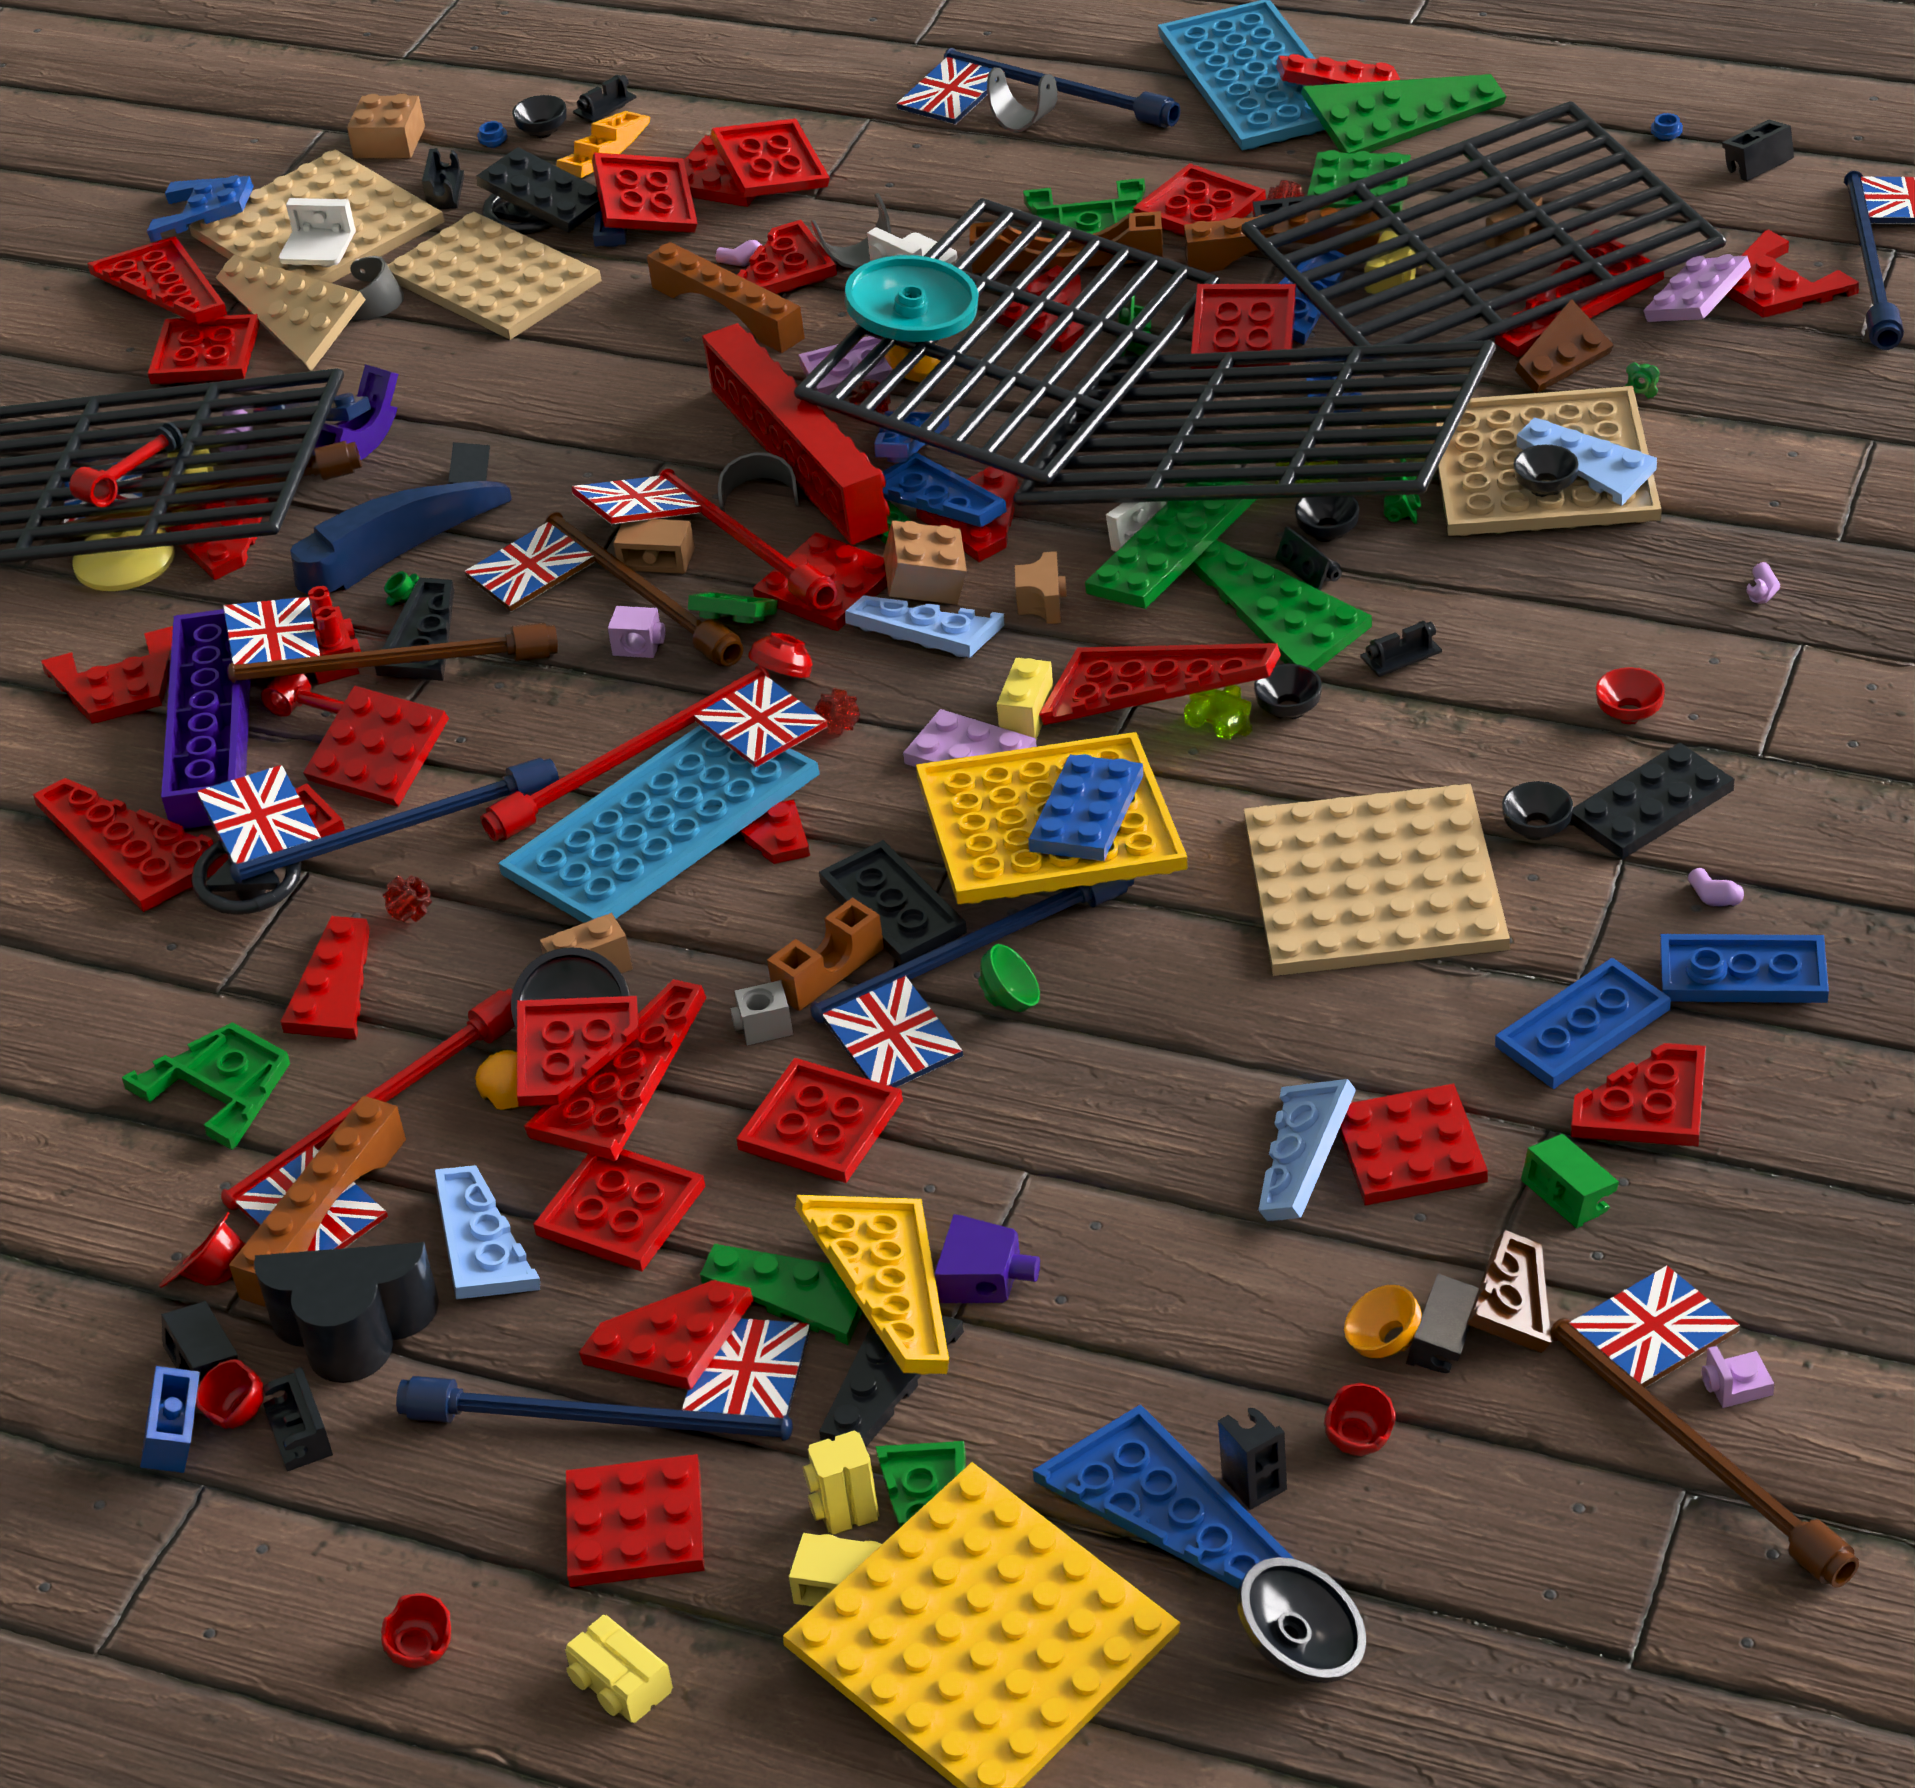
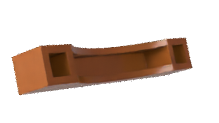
M1328 207L1322 210L1311 211L1263 229L1260 232L1268 238L1345 208ZM1371 212L1292 243L1315 244L1379 220V217ZM1258 217L1228 218L1221 221H1197L1193 224H1184L1187 266L1205 272L1222 271L1233 261L1249 252L1257 250L1258 248L1242 233L1241 226L1243 223ZM1380 233L1336 249V251L1347 256L1376 245L1380 238Z
M1161 211L1129 213L1110 227L1093 233V235L1163 257ZM994 222L973 223L970 226V247ZM1008 226L972 264V273H984L1015 241L1022 231ZM1036 236L1004 271L1024 272L1053 239ZM1069 241L1044 269L1050 270L1056 265L1065 268L1085 245ZM1098 250L1083 268L1106 265L1114 255ZM1127 260L1124 264H1130V263H1136V262Z
M672 242L660 246L659 249L647 255L652 288L671 298H675L680 294L696 293L714 299L733 312L751 330L760 343L780 353L785 352L805 339L801 307Z
M362 1096L229 1264L240 1299L266 1307L254 1269L255 1255L307 1251L322 1219L343 1191L360 1176L374 1169L383 1168L388 1164L406 1141L396 1105Z

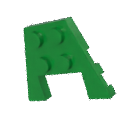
M1140 178L1116 181L1118 199L1053 205L1051 188L1023 190L1024 204L1033 215L1093 234L1117 223L1127 214L1134 213L1133 207L1141 202L1144 196L1145 180ZM1048 233L1051 239H1054L1056 237L1055 235Z
M232 1022L187 1044L188 1051L173 1058L164 1055L152 1061L153 1068L139 1075L134 1070L122 1077L126 1090L149 1103L178 1079L188 1082L225 1103L226 1106L204 1124V1128L208 1137L233 1150L290 1065V1060L286 1051Z

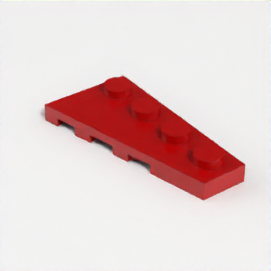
M340 916L330 917L280 1021L283 1033L357 1040V1017L360 1016L361 1009L360 991L363 989L364 984L363 966L366 964L370 933L367 919Z

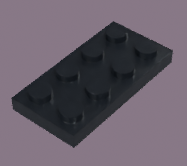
M519 147L476 175L477 186L568 233L601 210L596 186Z
M1679 742L1573 807L1570 823L1623 860L1734 791L1735 779Z
M884 840L819 871L820 883L841 905L853 897L880 915L884 948L900 965L967 933L966 921Z

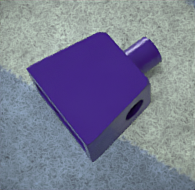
M954 1214L934 1274L939 1303H1003L1009 1298L1014 1280L1037 1282L1040 1271V1258L1038 1256L1020 1254L1018 1233L1014 1229Z

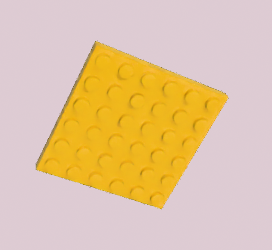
M1136 732L916 764L917 779L957 904H975L984 900L1003 897L1015 898L1023 894L1043 891L1054 892L1062 888L1082 885L1093 886L1102 882L1132 880L1141 876L1165 875L1174 871L1188 869L1186 852ZM1070 754H1087L1096 758L1126 759L1130 762L1143 763V778L1105 861L1029 852L1028 839Z
M971 1462L783 1635V1643L786 1648L957 1788H1022L1179 1633L1180 1622Z

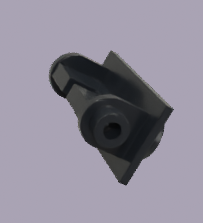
M615 75L602 83L603 94L602 89L597 86L580 95L577 101L578 109L574 110L573 114L594 123L602 120L604 116L616 109L624 107L625 104L637 97L635 94L627 91L626 86L629 84L625 75Z
M1288 526L1285 527L1275 557L1310 586L1320 591L1324 581H1337L1341 577L1342 570L1338 562L1331 561L1312 546L1305 536L1298 535Z
M1420 621L1418 624L1402 629L1401 639L1395 632L1382 638L1371 640L1370 645L1366 646V653L1360 654V658L1380 677L1442 652V649L1432 640V636L1436 635L1434 624L1431 621L1427 623Z

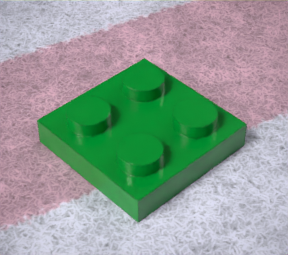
M719 592L689 595L688 610L699 611V617L720 619V616L731 617L733 615L732 621L754 623V621H764L767 615L777 614V599Z

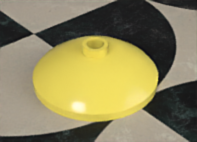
M160 528L157 531V533H166L164 530ZM142 530L91 535L85 541L141 535ZM174 546L78 555L73 557L72 565L77 579L85 586L100 591H122L142 586L159 577L172 563L175 549Z

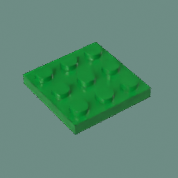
M1335 150L1317 152L1307 196L1320 195L1411 161V155L1397 152L1375 154L1366 151L1342 153ZM1409 175L1370 189V191L1377 197L1406 186ZM1354 195L1319 208V210L1328 207H1350L1362 201ZM1403 201L1387 206V208L1393 214L1402 211Z

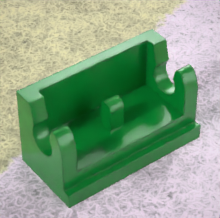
M1564 1134L1540 1142L1527 1149L1521 1181L1576 1229L1582 1227L1585 1222L1599 1217L1609 1210L1610 1206L1605 1201L1599 1203L1598 1201L1617 1191L1619 1181Z

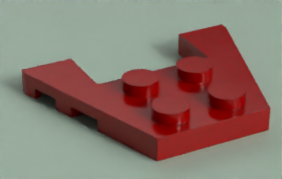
M1768 229L1741 255L1748 257L1751 268L1732 287L1726 296L1765 318L1801 309L1803 302L1816 300L1820 303L1832 301L1833 295L1846 292L1847 297L1859 293V281L1840 270H1836L1815 282H1810L1800 276L1798 272L1776 262V258L1788 253L1789 241Z
M173 626L144 633L149 650V655L128 657L119 663L108 666H94L88 671L78 673L71 652L41 660L46 676L48 678L52 677L55 680L56 686L70 696L72 703L92 724L162 706L169 679L168 668L171 663Z

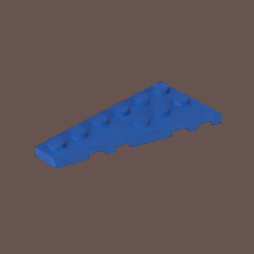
M1141 1404L1032 1470L1033 1480L1039 1485L1237 1589L1243 1577L1257 1563L1277 1557L1294 1559Z

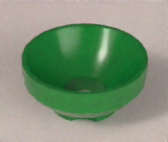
M996 944L982 956L978 983L989 1003L995 1007L1001 1006L1007 1010L1024 1012L1039 1002L1040 990L1037 980L1030 967L1018 953L1008 946Z

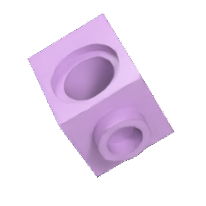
M616 606L608 626L613 656L654 658L658 645L663 644L665 639V625L660 623L657 608Z

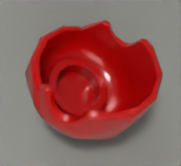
M233 1359L219 1363L207 1372L198 1385L195 1405L216 1426L224 1429L237 1428L253 1418L264 1401L263 1382L252 1369L240 1360Z
M1356 1383L1343 1386L1337 1391L1326 1411L1323 1425L1326 1427L1325 1434L1332 1444L1344 1453L1363 1457L1379 1451L1386 1444L1394 1427L1396 1414L1391 1398L1378 1387Z
M426 1593L408 1594L400 1597L394 1610L383 1619L381 1628L383 1651L394 1663L411 1669H418L436 1663L444 1655L451 1641L450 1611L439 1598Z

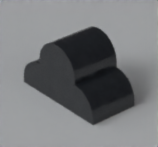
M424 1242L255 1255V1273L275 1334L282 1341L290 1345L305 1347L312 1370L318 1376L328 1381L339 1383L354 1382L374 1374L390 1357L393 1340L404 1339L420 1332L429 1325L438 1310L439 1297Z

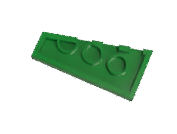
M714 1244L700 1273L702 1284L717 1280L749 1287L754 1299L753 1301L766 1306L768 1313L780 1318L785 1314L802 1321V1323H809L810 1330L818 1333L822 1329L835 1335L836 1341L848 1346L863 1312L833 1265L829 1263Z
M964 1441L875 1446L877 1459L899 1528L966 1468Z

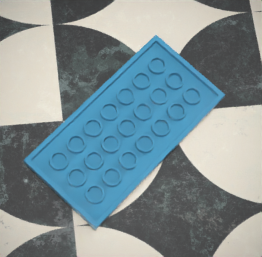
M1259 0L1158 25L1159 37L1241 150L1256 149L1261 145L1284 142L1289 138L1313 135L1317 131L1325 130L1301 95L1303 86L1306 85L1282 81L1276 68L1278 55L1289 56L1291 54H1298L1305 58H1316L1270 0Z
M699 725L500 861L498 865L501 875L583 923L612 913L616 919L762 816L774 805L783 801L820 774L818 762L790 748L755 768Z

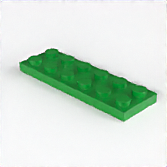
M1246 482L1187 483L1184 487L1255 484ZM1257 499L1169 501L1085 581L1086 593L1146 609Z

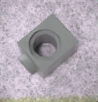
M781 980L735 990L737 1007L730 1008L735 1031L743 1030L747 1045L793 1035L789 1006Z

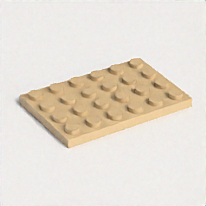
M476 212L465 215L458 222L442 229L437 235L418 244L416 248L403 256L397 257L388 264L389 269L401 287L509 340L602 281L600 270Z

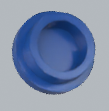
M1663 113L1656 116L1651 125V133L1662 141H1671L1680 136L1683 131L1680 118L1671 113Z
M490 121L479 127L477 137L480 144L489 148H495L500 146L507 139L508 135L500 122Z
M1710 947L1699 948L1687 960L1686 973L1689 978L1697 983L1705 985L1715 984L1722 981L1727 975V962L1722 953L1717 949Z

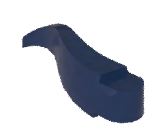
M472 481L427 486L395 492L350 508L314 527L313 534L292 546L290 551L295 586L299 591L306 594L316 586L327 587L329 593L341 586L349 589L384 564L413 547L468 519L512 500L510 489L505 484L494 481Z

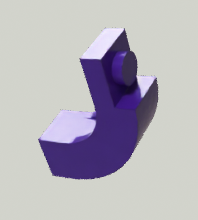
M365 364L357 397L368 396L371 409L350 421H340L335 424L324 423L314 449L346 440L347 443H356L361 460L367 457L381 444L395 418L398 408L391 406V401L399 374Z

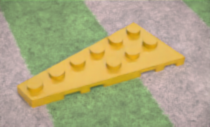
M797 1195L796 1211L902 1372L921 1375L947 1374L949 1356L922 1200Z

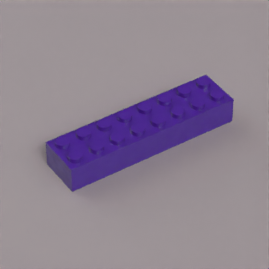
M224 609L176 615L173 619L161 799L167 819L183 826V829L212 825L198 798V790L246 776L251 679L238 680L234 684L228 678L227 668L232 663Z

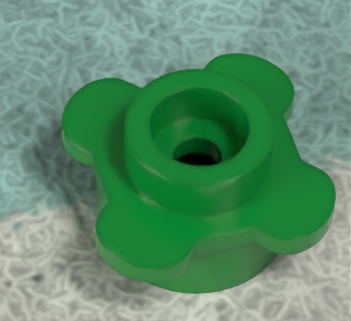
M1636 362L1630 363L1627 366L1628 383L1624 387L1633 386L1635 394H1644L1647 398H1653L1658 393L1656 384L1660 374L1659 369L1654 365H1638ZM1639 378H1644L1645 382L1641 383Z
M404 571L393 574L384 586V591L389 595L386 603L389 606L399 601L406 603L419 576L415 573L408 576Z

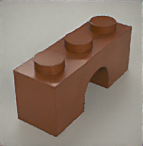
M853 897L824 918L826 926L825 936L816 950H812L795 939L767 959L770 981L781 980L787 1003L798 1011H801L884 949L880 915Z

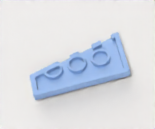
M1534 417L1517 434V447L1522 450L1545 444L1561 446L1570 450L1578 459L1577 476L1589 481V488L1598 493L1606 491L1613 495L1612 501L1621 506L1657 469L1656 457L1580 433L1577 430L1550 423L1547 420Z
M864 595L845 611L846 624L860 627L864 631L886 634L897 640L918 643L925 648L947 651L958 657L970 658L1004 627V613L992 612L990 618L975 616V610L960 608L958 614L940 612V605L925 604L909 608L907 601Z
M1348 1079L1281 1087L1279 1098L1283 1101V1109L1276 1113L1275 1126L1279 1131L1277 1140L1271 1142L1269 1155L1273 1159L1272 1167L1265 1172L1259 1212L1267 1221L1302 1217L1356 1091Z
M477 1166L436 1169L435 1183L455 1298L464 1299L540 1290V1277L536 1270L531 1269L523 1247L520 1243H516L512 1236L510 1224L504 1215L501 1216L496 1207V1200Z

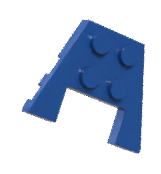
M235 175L227 178L170 182L165 192L168 204L187 200L188 202L181 214L152 219L147 229L150 241L162 239L160 233L174 228L177 234L187 231L192 222L204 219L205 224L243 212L254 187L250 176L239 177Z

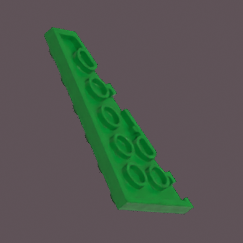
M1491 74L1303 86L1301 93L1336 147L1342 153H1356L1359 151L1371 153L1503 105L1506 100L1505 93Z
M1215 540L1189 566L1207 586H1213L1219 592V598L1226 605L1230 603L1236 609V615L1264 643L1278 644L1281 654L1280 660L1284 664L1302 665L1316 671L1372 627V615L1218 540Z

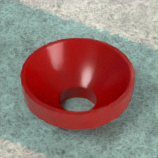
M771 632L769 636L757 640L753 643L748 654L749 659L756 664L780 674L808 678L812 671L813 662L804 647L805 643L784 633Z
M1634 667L1614 669L1604 674L1596 685V698L1600 709L1612 718L1620 720L1623 724H1636L1638 721L1651 717L1663 705L1665 696L1664 683L1656 674L1645 669ZM1634 705L1639 709H1623L1620 707Z

